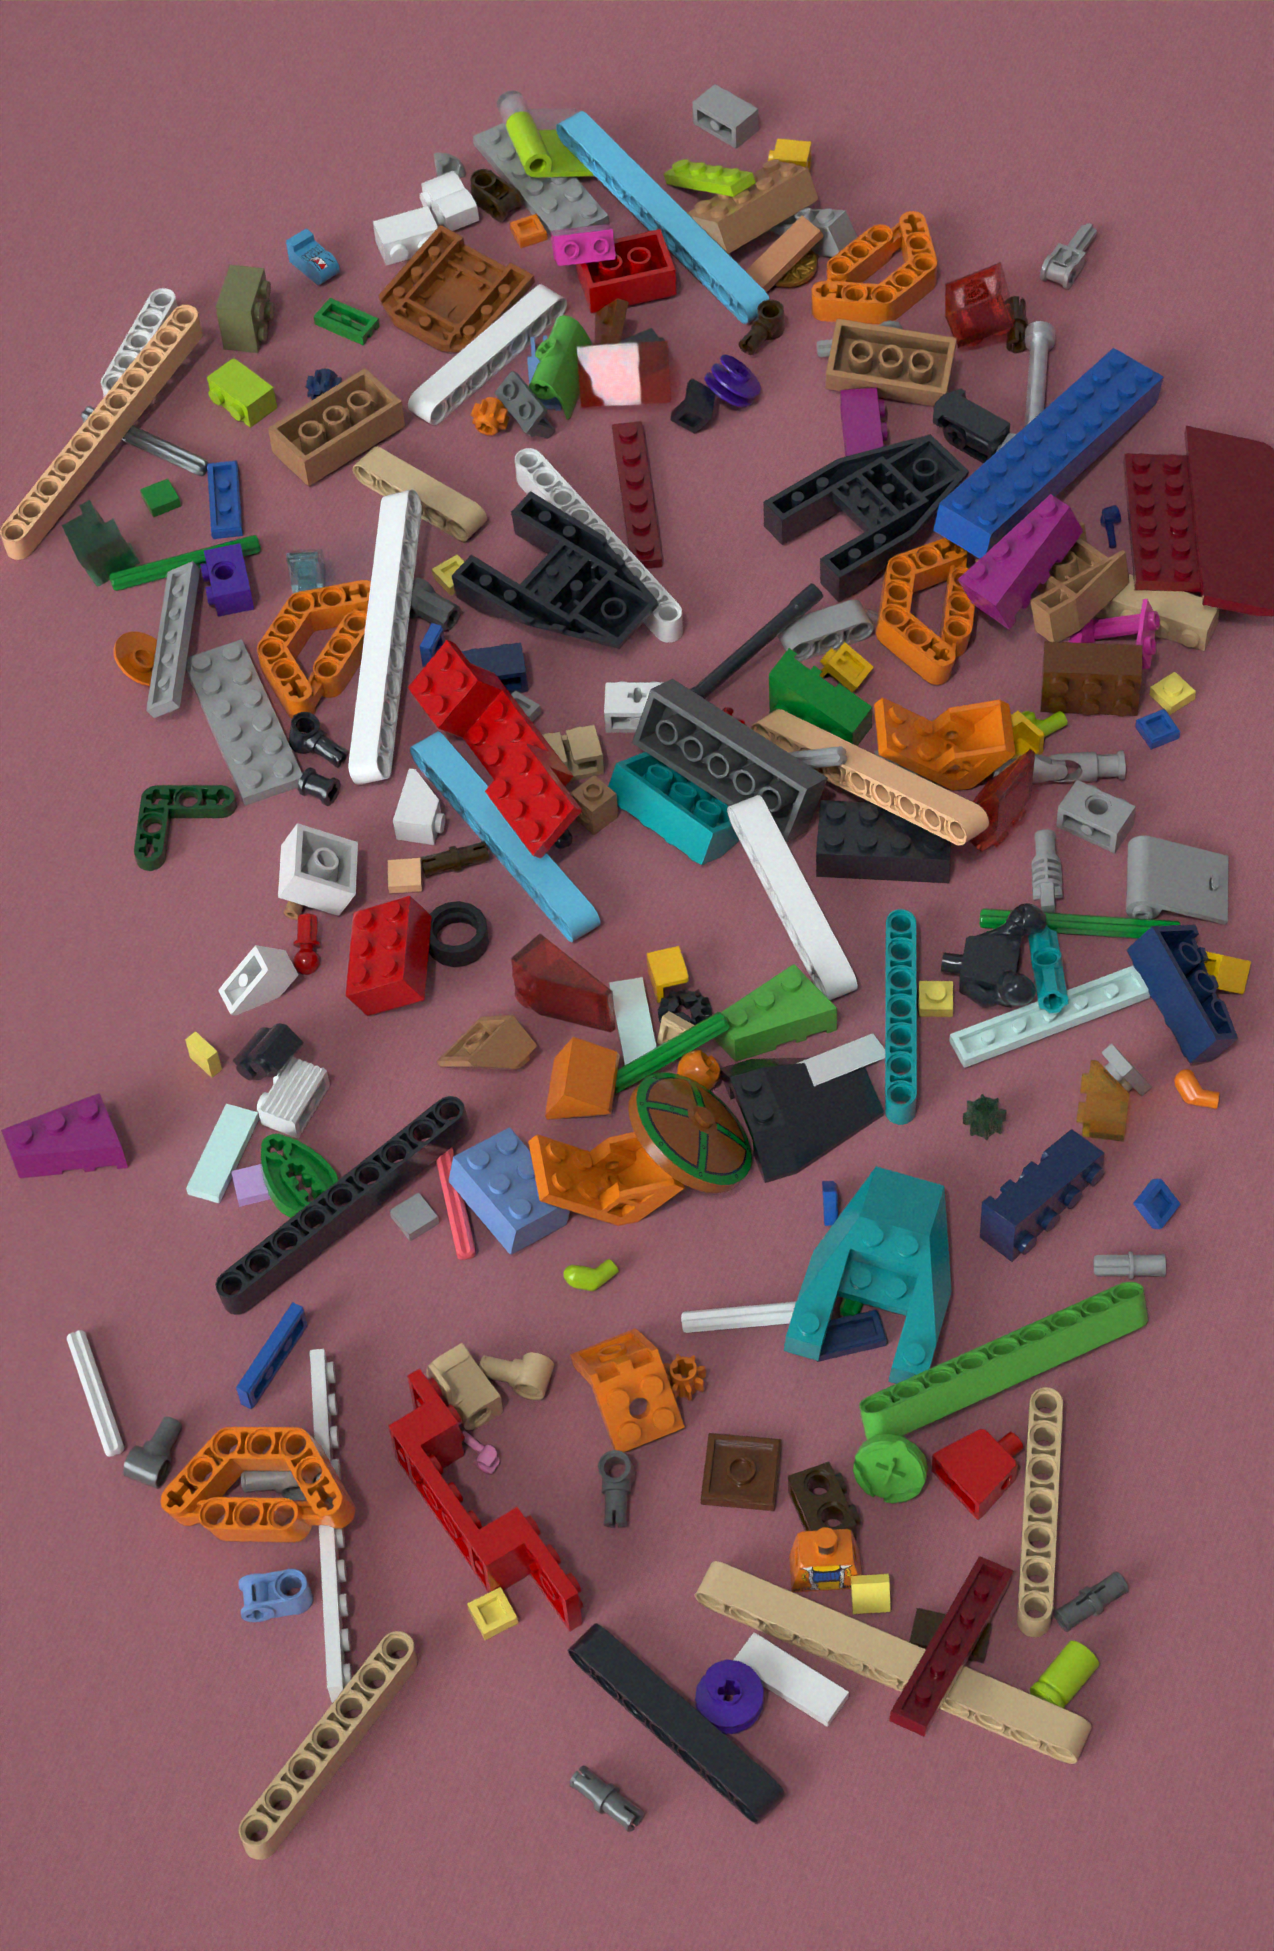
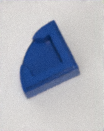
M822 1181L824 1226L833 1225L838 1218L837 1186L834 1181Z

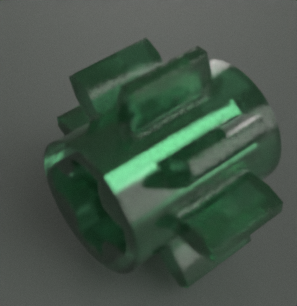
M981 1094L980 1098L974 1102L967 1101V1112L963 1113V1124L971 1125V1136L976 1134L988 1140L989 1136L995 1132L1002 1133V1122L1006 1121L1007 1111L998 1109V1098L992 1099Z

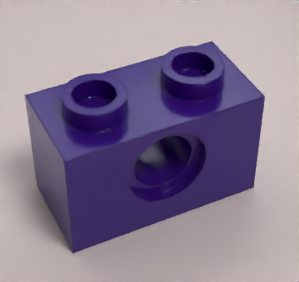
M241 544L204 550L206 563L200 564L204 582L210 581L211 586L205 587L208 604L209 606L215 605L217 616L254 610Z

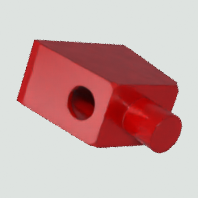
M978 1429L935 1452L932 1455L931 1471L967 1510L979 1520L1014 1483L1018 1465L1013 1457L1022 1451L1024 1446L1018 1436L1011 1431L996 1441L985 1429Z

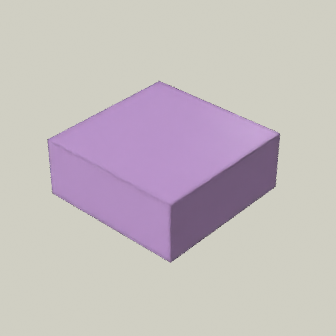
M261 1164L231 1171L239 1207L271 1199L263 1181Z

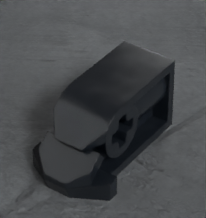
M963 389L943 394L933 406V423L943 429L944 438L948 443L983 464L996 453L999 445L1004 442L1008 433H1010L1009 422L966 399V391Z

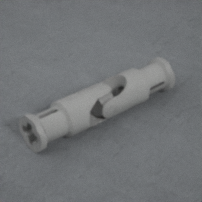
M1118 750L1117 754L1097 755L1096 752L1054 754L1050 757L1037 754L1020 755L1019 758L1010 759L992 773L993 786H997L1000 782L1020 781L1021 784H1038L1049 780L1054 782L1097 781L1099 777H1118L1119 780H1124L1126 772L1125 754L1123 750ZM1065 760L1078 763L1077 770L1067 775L1068 770Z

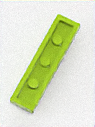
M687 159L675 162L672 165L673 168L663 174L668 185L732 197L756 183L752 172L741 171L738 168H724L721 165H708L704 162L696 163Z

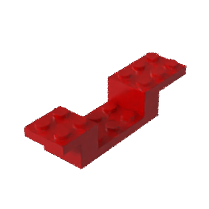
M446 640L407 688L438 729L464 739L494 779L485 790L486 794L532 856L541 859L582 811L581 807L565 788L574 776L496 674L471 664L454 642Z
M420 1368L407 1375L414 1410L388 1425L395 1458L487 1592L489 1593L499 1587L504 1591L530 1575L569 1631L582 1625L581 1609L584 1608V1605L579 1597V1593L582 1592L581 1587L571 1572L567 1574L563 1572L559 1566L561 1559L550 1543L545 1546L539 1538L541 1531L532 1516L528 1515L525 1517L520 1509L515 1507L482 1527L476 1514L472 1510L466 1512L461 1505L463 1498L453 1482L447 1484L441 1476L444 1473L443 1468L464 1456L462 1441L465 1440V1437L459 1427L462 1423L460 1415L452 1404L446 1406L440 1398L443 1396L442 1391L433 1377L427 1379Z

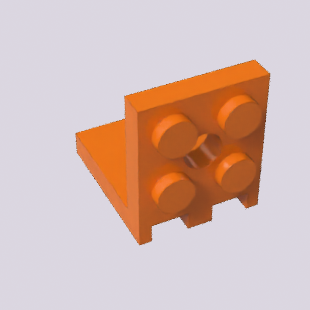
M636 1328L570 1354L574 1368L592 1386L614 1450L624 1453L685 1428L658 1348ZM636 1398H645L647 1401L645 1411L640 1415H631L629 1411L631 1402Z

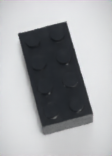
M820 800L816 848V877L949 884L950 841L871 802Z

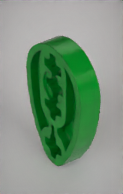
M271 1134L263 1139L261 1143L263 1181L273 1203L284 1215L292 1218L312 1202H308L309 1194L306 1190L299 1191V1181L295 1176L289 1178V1173L293 1172L295 1175L302 1174V1185L306 1188L311 1186V1196L313 1199H316L338 1181L337 1174L330 1164L316 1151L302 1142L282 1134ZM275 1148L277 1151L283 1149L282 1155H279L277 1152L270 1153V1149Z

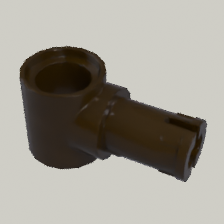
M773 299L765 300L758 305V317L753 321L751 330L739 341V347L744 353L748 351V355H753L765 340H774L783 335L784 306L779 301Z

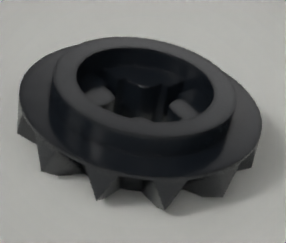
M686 987L678 992L671 990L666 998H661L658 1009L660 1024L662 1016L668 1011L693 1025L712 1016L709 998L702 996L699 989L693 992L688 991ZM680 1004L686 1009L691 1008V1018L684 1012L679 1013Z

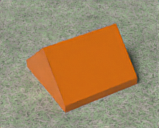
M572 1037L554 1058L545 1111L546 1119L611 1114L620 1058L619 1053Z

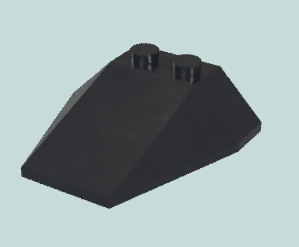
M809 1058L749 1059L720 1068V1075L730 1099L736 1098L753 1140V1156L764 1183L799 1173L884 1115V1110L865 1066L816 1086L813 1085L806 1064L799 1063Z

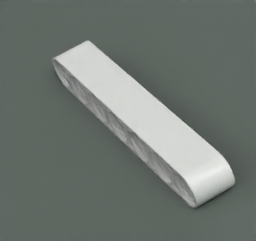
M542 284L536 286L416 389L408 401L409 411L433 426L442 422L531 344V336H534L536 340L555 323L558 317L563 316L567 307L566 298Z
M756 795L728 806L727 812L732 827L814 985L829 1000L857 990L858 985L855 974L763 798L760 795Z

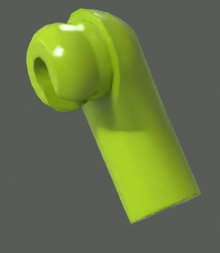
M1061 711L1044 720L1036 719L1034 712H1022L1027 719L1043 731L1044 737L1068 724L1066 716Z

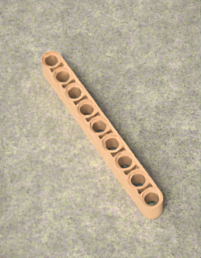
M775 710L751 726L752 730L787 752L839 746L845 748V755L847 756L845 764L813 769L826 776L827 781L956 845H964L985 831L989 826L988 816L978 804L784 710Z

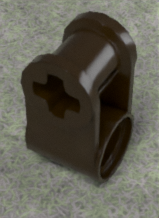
M478 169L472 173L470 178L471 195L477 207L487 212L496 221L502 222L506 219L507 213L514 208H520L524 204L521 192L514 185L507 183L497 176L493 171Z

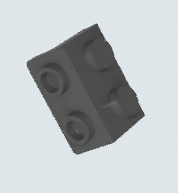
M511 371L494 392L495 395L520 424L521 429L531 437L536 435L548 439L555 429L544 417L547 413L546 407L519 374Z

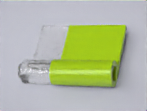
M514 90L507 91L498 98V111L527 175L530 177L595 176L561 142L556 131L558 123L578 113L576 108L529 109L523 95Z

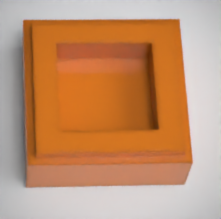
M537 214L509 222L510 230L520 249L547 240V232Z

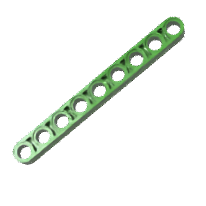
M1137 1282L1118 1284L864 1398L860 1402L859 1409L866 1439L868 1440L875 1435L883 1434L903 1436L1145 1326L1149 1321L1143 1286Z

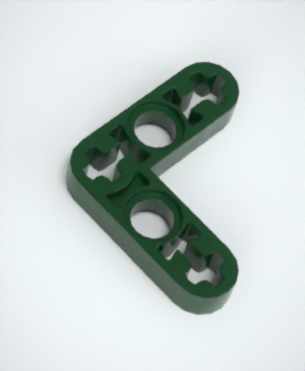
M155 785L147 788L141 796L134 845V855L138 866L143 870L153 871L159 869L164 864L171 818H227L231 816L237 807L232 789L222 785ZM187 797L197 799V802L189 807L180 804ZM172 798L174 799V804H175V805H170V804H172V800H171ZM204 798L208 799L206 800L207 805H204ZM156 799H161L158 801V804L153 805L156 802ZM220 799H226L223 801L222 805H217L220 802ZM158 823L162 825L161 829L157 832L149 833L145 831L149 824ZM148 844H152L154 853L151 854V857L147 858L145 856L149 854Z

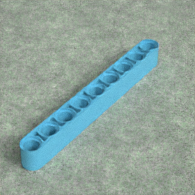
M437 731L410 747L411 756L419 769L482 841H485L489 850L567 940L573 942L601 925L595 908L547 853L541 859L532 856L486 794L485 790L488 788V785L441 732Z

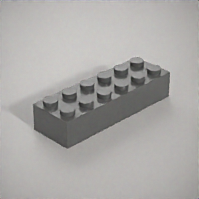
M670 679L650 689L632 741L634 745L728 806L760 795L786 843L807 832L826 784V776L674 679Z

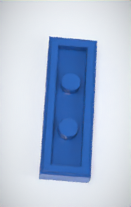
M235 460L207 464L212 539L243 536L238 462Z
M291 1303L237 1385L236 1390L241 1405L251 1410L255 1407L308 1326L302 1306Z

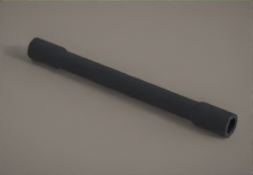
M810 583L790 601L788 606L695 687L690 688V690L706 699L792 622L824 597L820 589L815 584Z

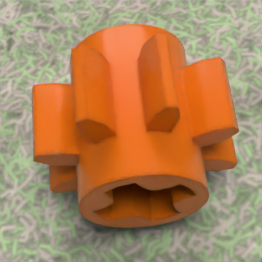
M487 397L482 399L481 404H474L471 416L474 417L472 423L475 424V428L480 433L495 435L499 432V429L506 430L510 418L507 416L508 409L505 408L499 399Z
M676 1354V1359L671 1364H663L675 1399L682 1397L690 1401L692 1400V1395L697 1390H705L702 1379L706 1377L705 1366H696L695 1355L689 1358Z

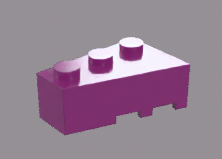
M100 1093L1 1130L19 1178L63 1174L64 1170L84 1169L85 1172L96 1171V1167L117 1166V1169L128 1168L122 1146Z

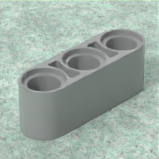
M853 599L798 617L778 635V638L785 651L790 648L797 653L795 659L800 662L825 654L831 647L836 650L844 642L848 645L860 642L872 634L874 626L861 602Z

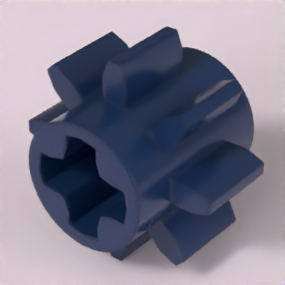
M317 369L314 376L308 375L305 386L308 389L307 397H311V400H314L340 384L342 378L338 377L336 372L331 369Z

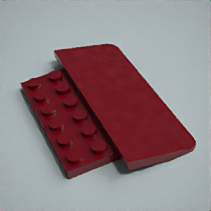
M1186 425L1184 433L1186 455L1125 453L1123 467L1134 590L1201 592L1202 605L1254 616H1274V449L1264 442Z

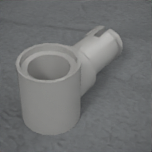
M244 1471L241 1474V1485L244 1493L275 1490L276 1493H281L287 1499H306L291 1471Z

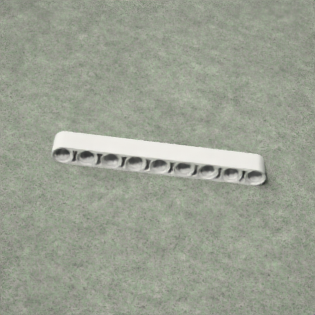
M532 448L520 450L515 456L518 485L526 494L530 491L604 535L609 546L616 554L623 558L625 565L634 576L637 575L658 601L659 606L643 623L663 642H675L680 639L683 634L682 608L678 602L539 451Z

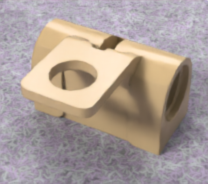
M463 1343L442 1354L431 1364L427 1365V1376L435 1379L443 1394L441 1397L442 1401L446 1406L452 1404L455 1407L466 1430L476 1429L503 1413L500 1394L474 1361Z

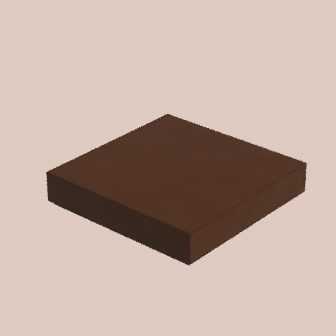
M708 1433L701 1505L775 1511L782 1439Z

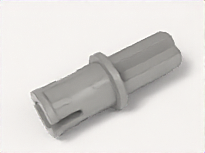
M1128 1251V1255H1096L1093 1260V1270L1096 1276H1128L1129 1280H1133V1276L1165 1277L1166 1258L1165 1254L1133 1255L1132 1251Z

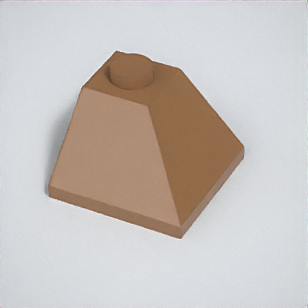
M514 1015L483 1016L436 1062L440 1067L516 1070L529 1061V1054L537 1045Z

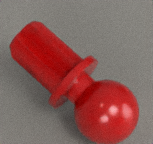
M301 914L298 916L297 940L293 942V946L300 948L293 958V966L302 975L314 973L320 964L319 956L313 951V948L320 947V942L317 941L318 918L313 914Z

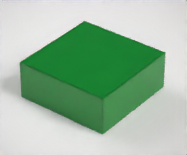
M168 478L140 489L142 499L153 518L181 507L180 498Z

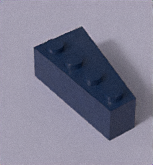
M1073 1129L1068 1131L1043 1152L1040 1159L1041 1163L1036 1164L1031 1161L1023 1168L1022 1174L1016 1183L1011 1179L1004 1183L1000 1188L1002 1193L997 1199L988 1196L982 1201L979 1238L1011 1262L1021 1253L1023 1255L1027 1254L1035 1245L1037 1237L1044 1230L1048 1232L1055 1226L1059 1219V1214L1066 1207L1069 1209L1074 1207L1081 1198L1082 1191L1089 1184L1094 1186L1101 1179L1105 1171L1103 1168L1105 1153Z

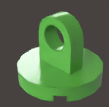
M883 1434L875 1435L863 1442L856 1453L853 1472L856 1482L868 1495L873 1498L875 1495L884 1498L883 1502L900 1503L916 1497L922 1490L927 1479L928 1465L922 1451L916 1444L907 1440L905 1435Z

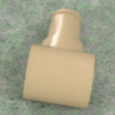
M530 1352L526 1353L523 1359L515 1358L513 1361L483 1355L479 1367L488 1379L508 1382L509 1386L513 1387V1390L519 1396L529 1400H541L544 1398L554 1363L550 1358L542 1354Z

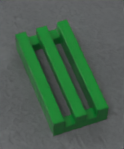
M329 298L313 316L315 325L363 346L367 342L366 337L371 338L373 335V329L377 331L380 327L379 318L332 298Z

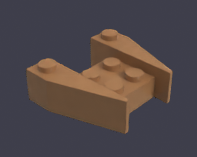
M1083 522L1079 524L1084 532L1063 560L1054 563L1049 570L1051 576L1045 584H1039L1036 587V590L1042 594L1030 600L1035 631L1050 642H1060L1080 631L1130 583L1125 551L1121 550L1109 558L1087 543L1085 524Z

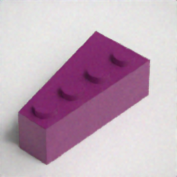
M1050 494L970 567L958 581L973 605L1010 630L1016 622L1015 615L1021 608H1027L1031 602L1030 600H1032L1030 595L1039 584H1045L1051 576L1049 574L1051 567L1054 563L1063 560L1084 531L1070 506Z

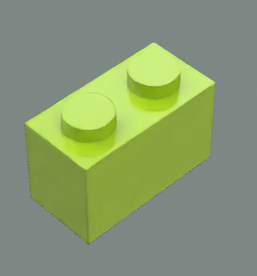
M232 358L207 377L210 399L217 406L221 405L227 409L235 420H241L250 428L277 409L274 387L235 358Z

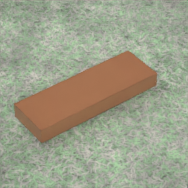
M801 216L746 272L767 292L823 237L822 232L804 216Z

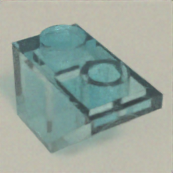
M322 548L297 549L286 553L293 594L325 587L326 568Z

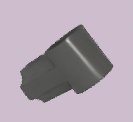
M415 578L413 581L409 618L415 619L419 616L430 623L441 625L443 630H451L457 624L461 614L460 606L436 594L433 587L424 579Z

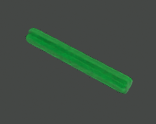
M717 1012L619 1068L614 1093L624 1090L727 1031L730 1025L722 1012Z

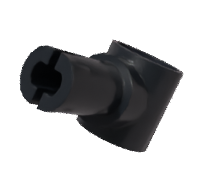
M300 712L294 715L291 720L288 743L290 747L297 753H317L335 767L341 766V763L346 760L349 751L327 737V733L320 729L319 719L314 714Z

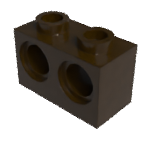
M830 1462L788 1475V1493L804 1531H817L824 1527L833 1530L849 1529L852 1530L857 1541V1526L861 1525L858 1511L854 1504L848 1505L844 1494H847L844 1479L840 1472L834 1473ZM815 1488H823L827 1492L822 1495H816L810 1491ZM835 1519L841 1524L830 1527L825 1525L824 1522Z

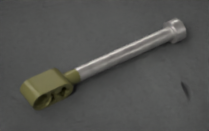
M1044 321L1032 322L1025 329L1024 342L1026 348L1030 350L1024 427L1044 410L1048 351L1055 344V328L1050 323Z

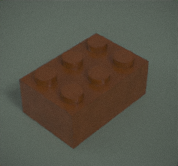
M1044 641L1040 712L1055 714L1061 711L1063 713L1085 715L1138 716L1142 682V645Z

